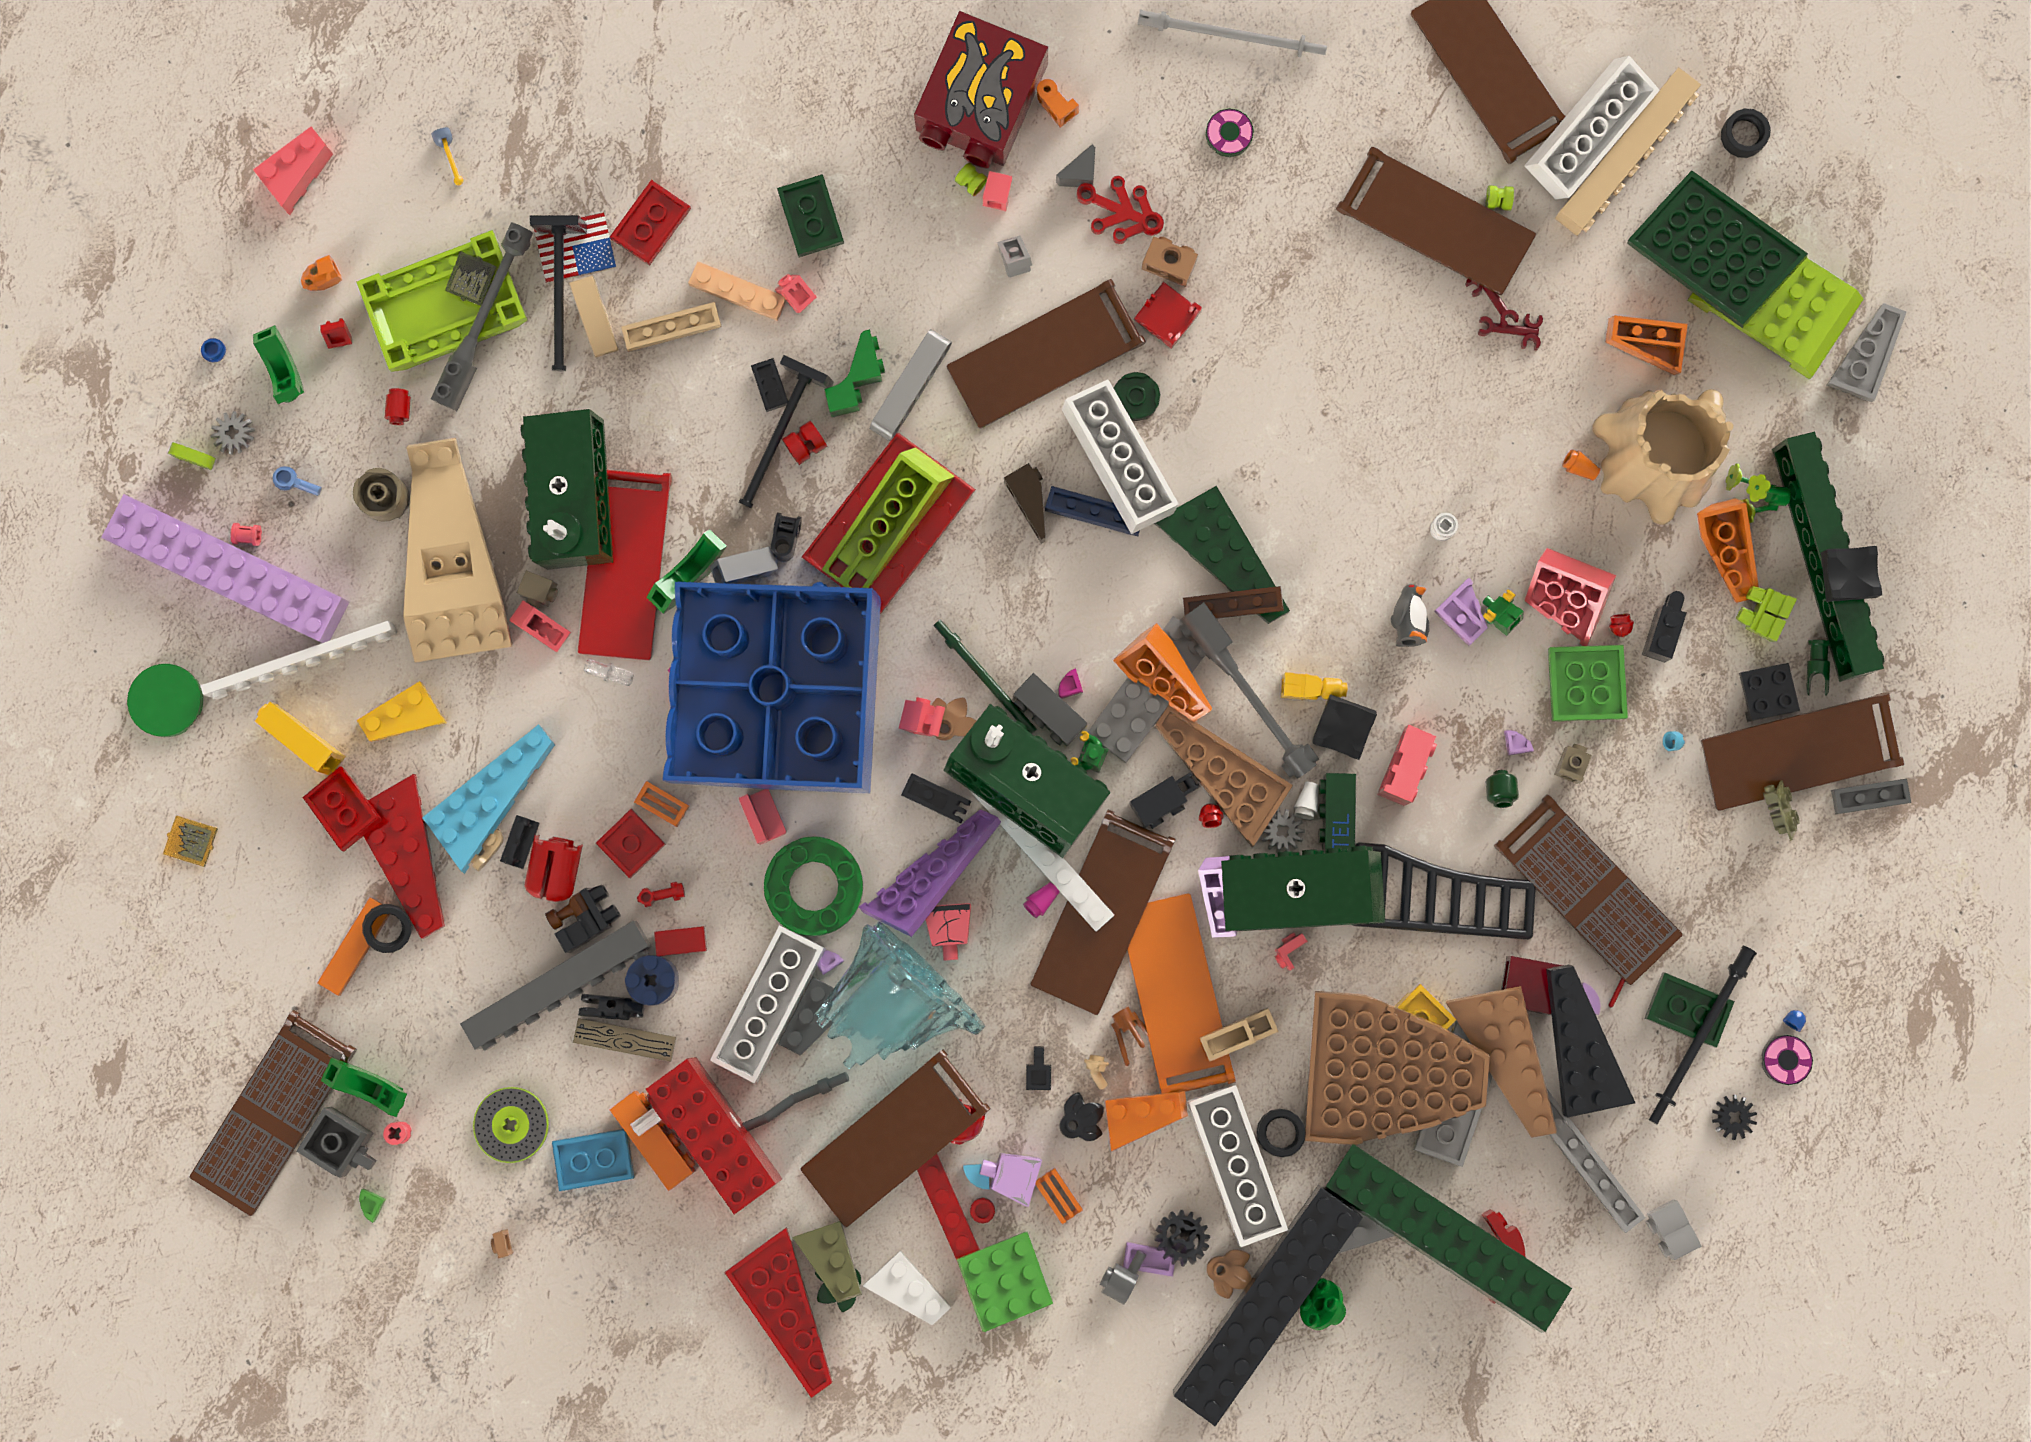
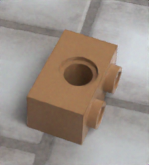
M1153 236L1142 262V270L1186 287L1197 262L1198 254L1188 246L1179 247L1172 244L1173 242L1168 238ZM1171 255L1177 259V262L1169 264L1164 258Z

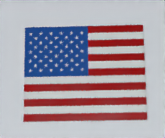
M604 212L581 217L587 223V234L564 235V279L616 267ZM534 229L546 283L554 281V235L539 234Z

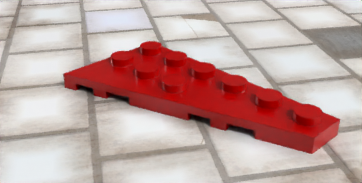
M786 1227L724 1273L812 1398L833 1381L788 1228Z

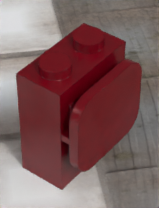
M1506 956L1501 990L1521 986L1527 1011L1551 1015L1546 969L1563 965Z

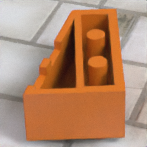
M1614 315L1608 318L1605 343L1676 375L1681 373L1688 324Z
M1185 1091L1106 1100L1111 1151L1187 1117Z

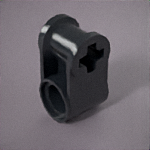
M777 512L771 549L778 561L787 562L793 558L801 530L802 517L792 518L782 516V513ZM781 544L789 546L788 551L785 553H778L776 549Z

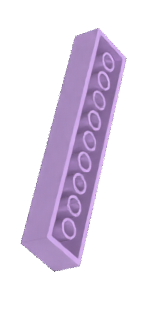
M123 494L101 537L321 643L331 640L349 604V601L125 494Z

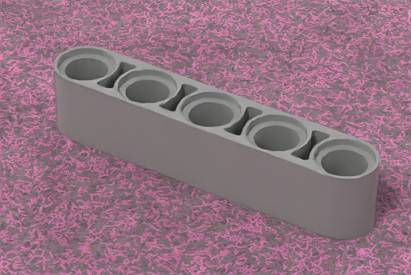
M932 329L928 331L874 417L869 428L870 430L889 441L893 439L946 356L952 341Z

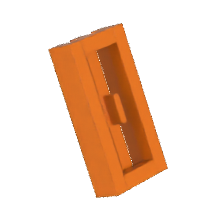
M648 781L645 782L634 803L678 827L680 820L690 807ZM648 788L682 808L678 811L647 793ZM646 797L677 815L676 818L672 819L641 801L642 798Z
M1055 1168L1036 1180L1035 1185L1062 1224L1083 1211ZM1052 1175H1054V1177L1056 1178V1180L1058 1181V1183L1060 1184V1186L1062 1187V1189L1074 1205V1210L1071 1211V1209L1069 1208V1206L1067 1205V1203L1065 1202L1057 1188L1050 1180V1177ZM1046 1181L1067 1215L1063 1217L1041 1184L1042 1182Z

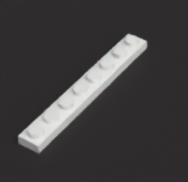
M385 621L200 685L202 693L205 696L213 697V699H220L226 697L229 691L249 689L252 683L272 681L275 675L295 673L298 671V667L304 665L307 667L316 666L321 663V659L330 657V659L339 658L344 655V651L353 649V651L362 650L368 647L367 644L370 642H385L391 639L390 636L397 632L393 623Z
M970 791L990 814L999 818L1003 829L1096 932L1114 916L1110 909L1064 858H1061Z

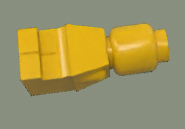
M1285 672L1282 675L1281 698L1317 700L1321 696L1323 699L1328 700L1330 694L1339 698L1347 696L1348 685L1338 678H1323L1322 680V678L1315 675Z

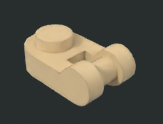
M499 829L490 834L482 844L485 852L481 856L475 854L471 860V863H473L472 867L477 871H480L501 847L503 835Z

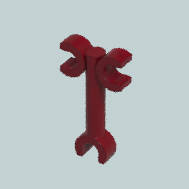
M1470 279L1466 280V287L1472 284L1478 287L1472 291V297L1479 296L1482 293V289H1484L1501 316L1499 322L1503 329H1506L1508 326L1505 320L1508 317L1512 318L1515 323L1518 322L1519 315L1517 312L1508 310L1498 294Z
M1526 314L1523 319L1524 326L1508 324L1506 329H1503L1500 323H1494L1488 316H1482L1479 322L1487 324L1488 329H1479L1478 335L1487 336L1491 332L1525 336L1521 341V348L1525 349L1527 341L1531 340L1535 345L1534 350L1537 351L1541 345L1538 334L1539 327L1543 323V316L1539 315L1537 323L1533 324L1529 320L1530 314Z

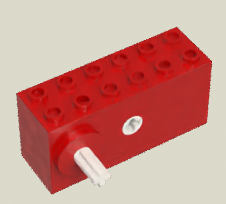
M697 1057L684 1060L646 1088L648 1092L647 1098L653 1108L630 1124L634 1132L641 1136L661 1120L669 1129H674L734 1215L782 1180L780 1174L751 1133L746 1130L741 1119Z

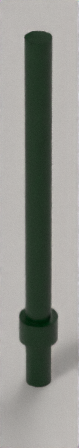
M941 619L937 621L933 626L945 638L947 646L959 654L1017 721L1023 723L1028 732L1033 734L1037 728L961 643L962 639L956 632L952 633Z

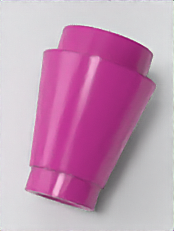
M1049 882L1026 897L1027 901L1023 903V906L1033 917L1043 916L1060 891L1054 884Z

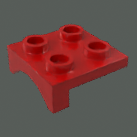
M1163 281L1155 293L1151 294L1150 299L1146 300L1142 309L1134 317V321L1172 349L1201 313L1202 307L1196 302L1192 304Z

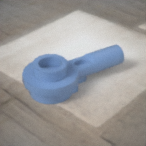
M280 467L273 473V483L280 490L287 491L295 487L316 496L321 492L320 486L299 479L296 472L290 467Z

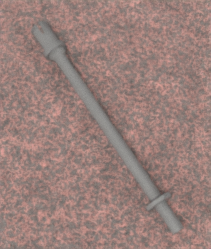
M1141 9L1138 18V25L1158 28V31H1163V29L1169 27L1298 50V57L1302 56L1303 51L1326 55L1327 50L1326 45L1305 42V35H1302L1300 41L1174 19L1166 15V12H1161L1160 14Z

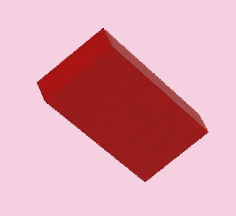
M705 926L654 932L656 956L707 951Z

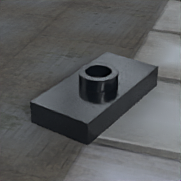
M774 358L751 365L766 412L786 406L788 399Z

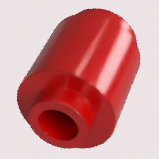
M400 388L389 389V394L386 395L384 416L386 420H389V424L404 425V422L409 421L411 397L408 396V390Z

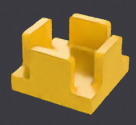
M1421 984L1412 992L1407 993L1394 1006L1438 1024L1445 1029H1448L1456 1021Z

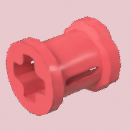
M233 523L231 528V542L233 545H238L239 543H250L253 546L260 545L262 535L260 525L251 527Z
M394 1122L385 1127L383 1136L387 1143L398 1145L407 1142L411 1138L412 1130L406 1122ZM399 1128H400V1129H401V1132L399 1133V1136H400V1137L395 1138V1137H394V1134L396 1133V1130H395V1129H399Z

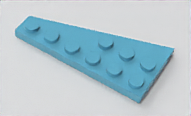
M539 724L422 817L464 874L470 866L468 864L475 854L478 855L483 849L482 844L487 837L495 832L515 803L514 799L520 790L525 789L529 777L535 769H539L555 746Z

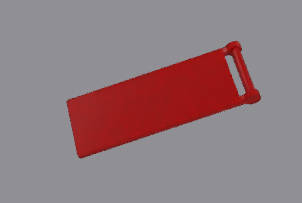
M607 470L608 480L662 484V490L653 491L608 486L613 563L587 565L578 653L651 660L657 607L647 598V595L654 583L660 580L672 476L671 473L658 475Z

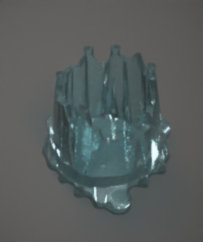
M880 921L873 927L869 924L864 926L860 946L853 962L815 1013L819 1018L816 1022L821 1028L829 1021L833 1022L827 1035L830 1039L846 1036L850 1039L852 1049L849 1056L843 1062L848 1069H851L856 1063L860 1066L877 1053L885 1060L891 1053L897 1052L900 1049L904 1051L909 1048L915 1050L937 1035L958 1029H963L977 1035L986 1027L975 1011L964 1002L962 996L952 989L947 981L909 944L900 940Z

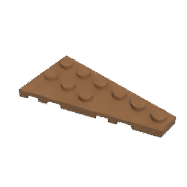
M1168 705L1156 723V729L1253 848L1293 785Z
M1521 986L1447 1000L1448 1008L1471 1044L1489 1054V1072L1531 1138L1557 1133Z

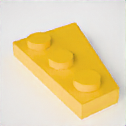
M420 681L357 720L366 737L371 742L447 723L425 686Z

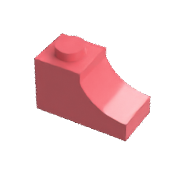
M525 601L521 602L509 620L555 652H558L571 633Z

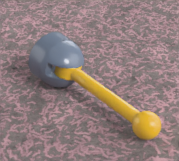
M450 128L437 129L431 133L433 141L437 146L444 148L455 177L454 183L460 186L463 184V178L458 174L448 147L453 140Z

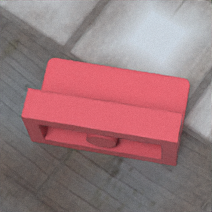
M768 789L752 795L746 794L739 797L757 844H764L786 834V829Z

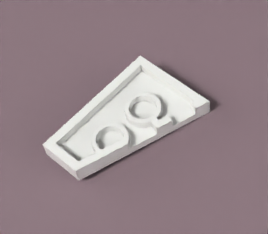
M901 1251L863 1285V1287L931 1325L951 1308Z

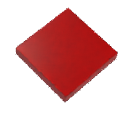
M630 809L596 842L598 847L630 879L666 845L633 809Z

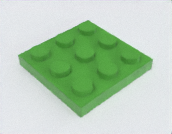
M1624 645L1548 648L1552 722L1620 720L1628 718Z
M1028 1232L1020 1233L957 1259L982 1332L989 1331L1053 1304Z

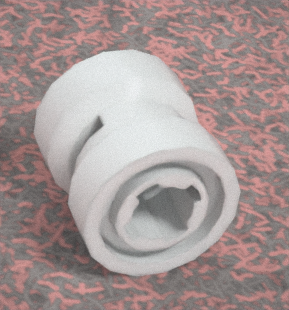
M1441 513L1430 525L1431 535L1438 541L1448 540L1458 529V521L1450 513Z

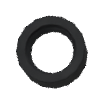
M1744 108L1734 112L1724 123L1721 130V141L1724 148L1730 154L1740 158H1748L1756 155L1767 144L1770 138L1771 127L1768 119L1761 112L1755 109ZM1738 121H1748L1753 123L1758 129L1759 139L1754 145L1744 146L1734 139L1732 128Z
M381 904L372 908L366 914L362 923V933L367 944L374 950L381 953H393L402 949L409 941L411 922L407 914L400 907L392 904ZM383 914L396 916L402 924L400 936L390 943L378 941L372 933L374 921Z
M1280 1108L1270 1110L1263 1115L1258 1123V1142L1265 1151L1273 1156L1282 1158L1292 1156L1300 1150L1305 1141L1306 1131L1304 1123L1298 1115L1289 1110ZM1285 1118L1294 1125L1296 1130L1295 1139L1288 1147H1275L1267 1139V1127L1274 1119Z

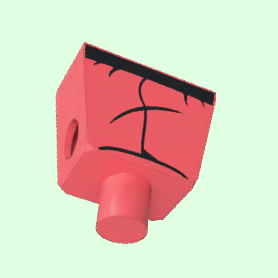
M971 903L939 905L926 918L932 946H943V961L958 960L957 945L968 944Z

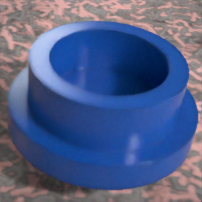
M210 338L202 344L201 354L209 362H219L226 354V347L219 339Z

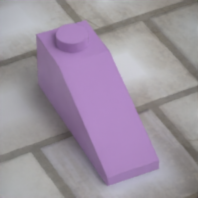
M1229 856L1205 858L1198 870L1212 938L1237 935V931H1225L1221 861L1229 860Z

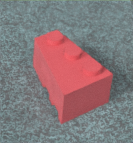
M1407 725L1403 730L1377 795L1403 806L1411 802L1413 803L1418 792L1419 781L1424 778L1428 766H1425L1427 759L1432 757L1437 744L1434 743L1436 736Z

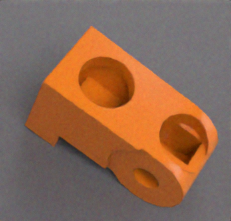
M1044 79L1039 82L1037 86V99L1060 128L1079 114L1078 103L1073 98L1067 102L1058 91L1057 85L1053 80Z

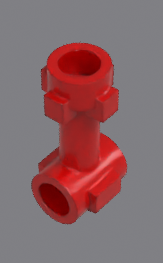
M672 882L670 883V888L650 891L649 888H644L639 893V896H637V901L644 904L645 907H652V904L657 900L673 897L674 901L681 900L682 897H685L683 883Z

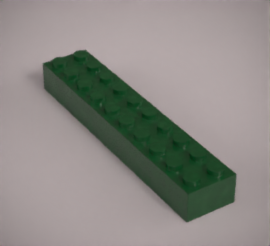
M1815 431L1786 438L1775 446L1772 451L1782 486L1787 487L1791 493L1788 503L1826 638L1831 641L1829 648L1839 682L1869 675L1884 669L1885 659L1882 651L1878 649L1876 642L1878 635L1875 627L1871 625L1869 618L1871 611L1868 603L1864 599L1826 602L1821 552L1827 549H1848L1850 539L1842 526L1843 515L1835 502L1836 491L1828 478L1829 466L1823 460L1821 454V440L1816 436Z
M1352 1144L1325 1186V1189L1540 1333L1547 1331L1572 1290L1570 1286L1354 1144Z

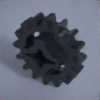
M1180 1210L1178 1216L1172 1211L1168 1218H1162L1160 1221L1162 1225H1158L1155 1230L1160 1234L1156 1235L1154 1240L1161 1242L1157 1247V1251H1165L1164 1260L1170 1256L1172 1258V1265L1179 1260L1181 1266L1184 1267L1187 1264V1260L1193 1265L1197 1261L1196 1257L1200 1260L1205 1255L1203 1251H1207L1209 1245L1205 1242L1210 1239V1235L1204 1234L1208 1226H1201L1199 1224L1202 1220L1201 1217L1195 1220L1193 1219V1212L1185 1216L1184 1211ZM1171 1227L1170 1232L1172 1235L1167 1238V1230ZM1179 1235L1181 1238L1188 1237L1186 1241L1184 1239H1177ZM1198 1238L1197 1248L1194 1249L1193 1241Z

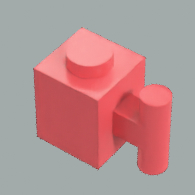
M916 697V701L905 700L899 729L913 734L938 737L945 707L930 705V700Z

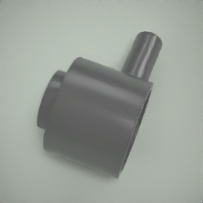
M1137 1250L1128 1269L1117 1263L1113 1268L1108 1267L1100 1282V1285L1103 1286L1101 1293L1124 1305L1135 1287L1139 1277L1137 1272L1146 1254Z

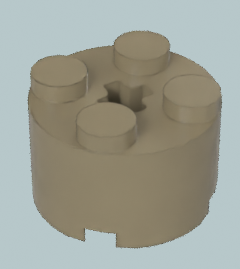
M369 469L355 481L353 486V499L362 512L376 521L387 522L400 518L408 505L409 493L405 483L387 469ZM384 492V495L381 496L380 499L377 498L378 495H382V493Z

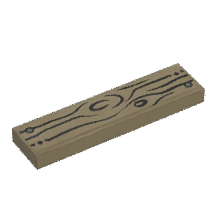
M581 1018L577 1020L573 1043L669 1062L672 1061L676 1037Z

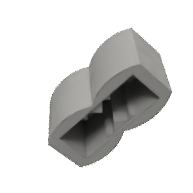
M1671 1200L1647 1213L1649 1217L1646 1221L1653 1234H1658L1661 1240L1658 1245L1665 1257L1669 1256L1672 1260H1676L1702 1247L1677 1200Z

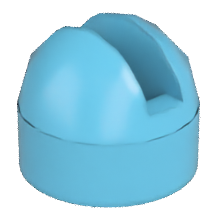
M1677 731L1666 732L1663 736L1664 748L1667 751H1677L1683 748L1685 744L1683 734Z

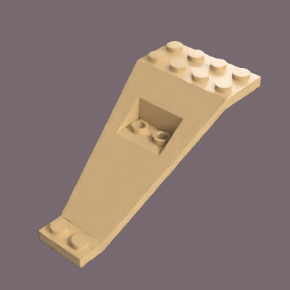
M456 438L408 445L406 449L412 469L403 618L414 662L512 647L513 643L503 600L465 475ZM457 558H464L465 563H459ZM438 561L440 562L441 566L435 567L433 565V562Z

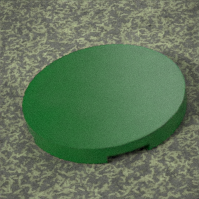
M157 664L143 670L132 682L127 697L128 711L133 722L144 732L157 737L177 736L186 732L195 722L198 715L201 714L203 707L202 689L198 680L186 669L173 664Z

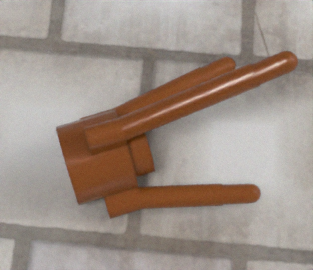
M1126 1007L1112 1016L1115 1022L1111 1026L1116 1033L1124 1064L1129 1066L1130 1063L1120 1029L1124 1033L1130 1030L1141 1048H1144L1145 1044L1136 1031L1135 1026L1138 1025L1147 1036L1148 1034L1146 1026L1139 1019L1136 1012H1132L1129 1007Z

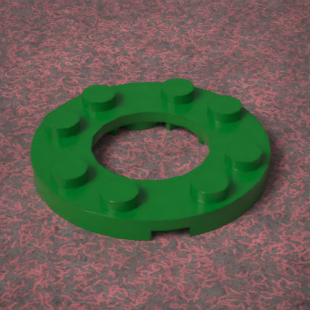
M804 837L785 845L772 858L764 878V896L772 915L784 927L798 934L820 936L840 929L855 915L863 896V877L856 859L841 844L824 837ZM810 862L823 863L830 867L838 881V891L833 902L826 908L817 911L805 910L798 906L793 900L789 888L790 880L795 870L803 864Z

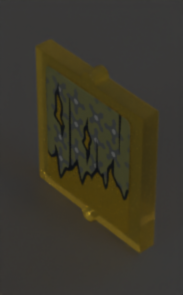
M176 816L171 831L167 833L168 840L163 854L205 867L210 851L214 849L213 842L218 828Z

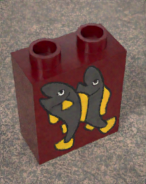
M959 11L914 113L916 131L920 132L919 140L925 145L941 151L945 150L947 144L965 151L963 154L964 159L980 168L987 169L992 162L1004 166L1035 96L1037 86L1048 66V46Z

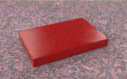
M651 180L610 235V239L650 266L689 213L691 206Z
M342 766L338 767L302 797L338 848L343 852L382 821L381 817Z

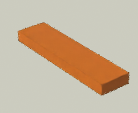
M369 897L317 982L319 985L341 996L370 948L362 933L364 918L372 908L382 903ZM383 914L374 921L372 933L375 938L390 914Z

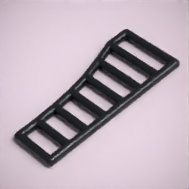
M1361 842L1355 844V846L1373 847V851L1381 852L1384 910H1386L1389 857L1403 862L1400 920L1385 919V923L1355 924L1352 926L1527 940L1533 937L1536 888L1530 881L1452 870L1418 859L1385 844ZM1413 867L1427 872L1424 922L1410 921ZM1437 875L1452 879L1449 924L1434 922ZM1462 882L1476 884L1474 925L1459 924ZM1486 886L1501 888L1499 927L1484 926ZM1511 889L1525 890L1523 929L1509 928Z

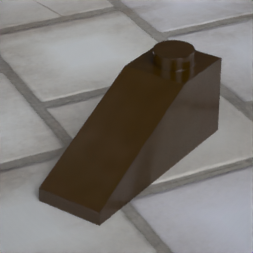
M1028 463L1005 476L1004 483L1042 544L1045 542L1042 484L1040 482L1043 478L1037 467L1032 469Z

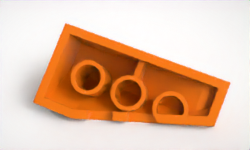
M1735 498L1711 504L1697 513L1700 537L1734 601L1738 603L1749 600L1746 599V595L1750 587H1759L1746 502Z
M1157 623L1140 634L1114 658L1113 661L1129 679L1135 683L1139 681L1150 688L1149 692L1154 696L1157 694L1169 701V706L1193 722L1212 710L1175 644Z

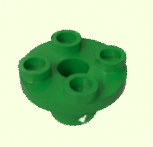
M1325 1278L1319 1279L1299 1307L1303 1323L1313 1330H1323L1330 1325H1338L1344 1320L1346 1315V1307L1343 1304V1294L1340 1287Z

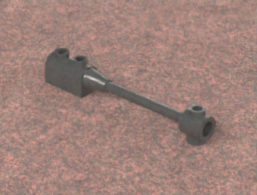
M510 223L501 243L505 250V255L468 336L466 335L448 359L431 397V400L456 412L458 411L477 369L472 365L477 338L514 257L523 256L525 251L529 249L531 245L530 240L533 235L532 231L516 223Z
M1203 602L1180 619L1183 623L1179 626L1180 630L1187 639L1192 636L1197 642L1194 648L1200 657L1204 658L1207 656L1228 676L1232 677L1285 749L1282 758L1285 763L1281 766L1289 777L1295 775L1298 779L1314 768L1319 758L1310 745L1292 744L1239 672L1237 664L1226 648L1233 641L1207 605Z

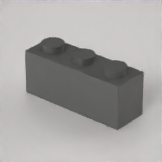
M1034 673L1013 694V697L1016 699L1013 703L1023 712L1028 710L1034 716L1032 721L1041 729L1046 727L1052 732L1050 737L1059 746L1062 743L1068 746L1087 726V722Z

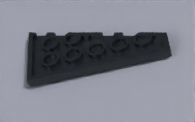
M1568 964L1546 969L1563 1116L1569 1118L1634 1104V1098L1574 966Z

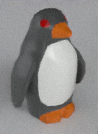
M1415 584L1406 585L1402 589L1401 596L1395 605L1393 615L1391 616V624L1397 630L1396 646L1414 647L1427 642L1429 620L1426 607L1422 602V595L1426 591L1424 587H1418Z

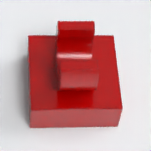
M340 318L337 322L331 323L327 321L326 324L320 325V332L328 349L352 344V336L343 318Z

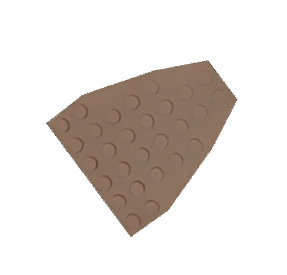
M1315 991L1305 1141L1358 1145L1364 1141L1376 1138L1379 1140L1389 1135L1405 1134L1434 1127L1455 1116L1457 1118L1465 1115L1468 1111L1483 1108L1486 1106L1490 1056L1442 1026L1368 995Z

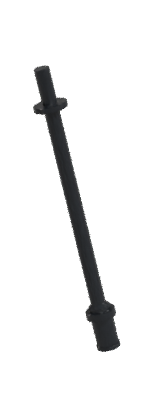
M1742 945V949L1734 963L1728 966L1729 977L1663 1094H1655L1660 1100L1649 1118L1650 1122L1658 1125L1668 1105L1676 1106V1102L1672 1100L1738 980L1746 978L1748 975L1746 971L1757 955V952L1751 948Z

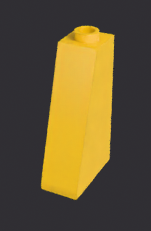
M269 702L264 704L257 712L258 717L255 722L315 771L330 775L346 757L279 705Z

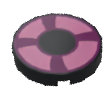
M1791 1035L1776 1036L1768 1041L1762 1050V1068L1766 1075L1776 1083L1784 1085L1798 1084L1806 1079L1812 1070V1052L1808 1045L1798 1037Z

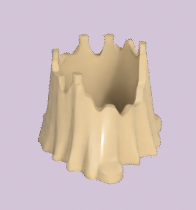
M1662 389L1654 393L1648 390L1638 398L1627 399L1617 413L1600 415L1593 423V432L1598 438L1605 441L1609 447L1608 455L1601 462V469L1604 474L1600 488L1602 493L1607 495L1616 494L1626 503L1635 499L1642 500L1648 508L1652 521L1659 525L1670 522L1680 505L1688 508L1697 506L1711 487L1712 476L1724 462L1730 451L1727 448V442L1730 437V431L1733 429V423L1725 421L1726 414L1723 411L1724 399L1722 394L1717 390L1709 389L1704 391L1697 400H1691L1684 394L1676 395L1673 393L1667 395Z

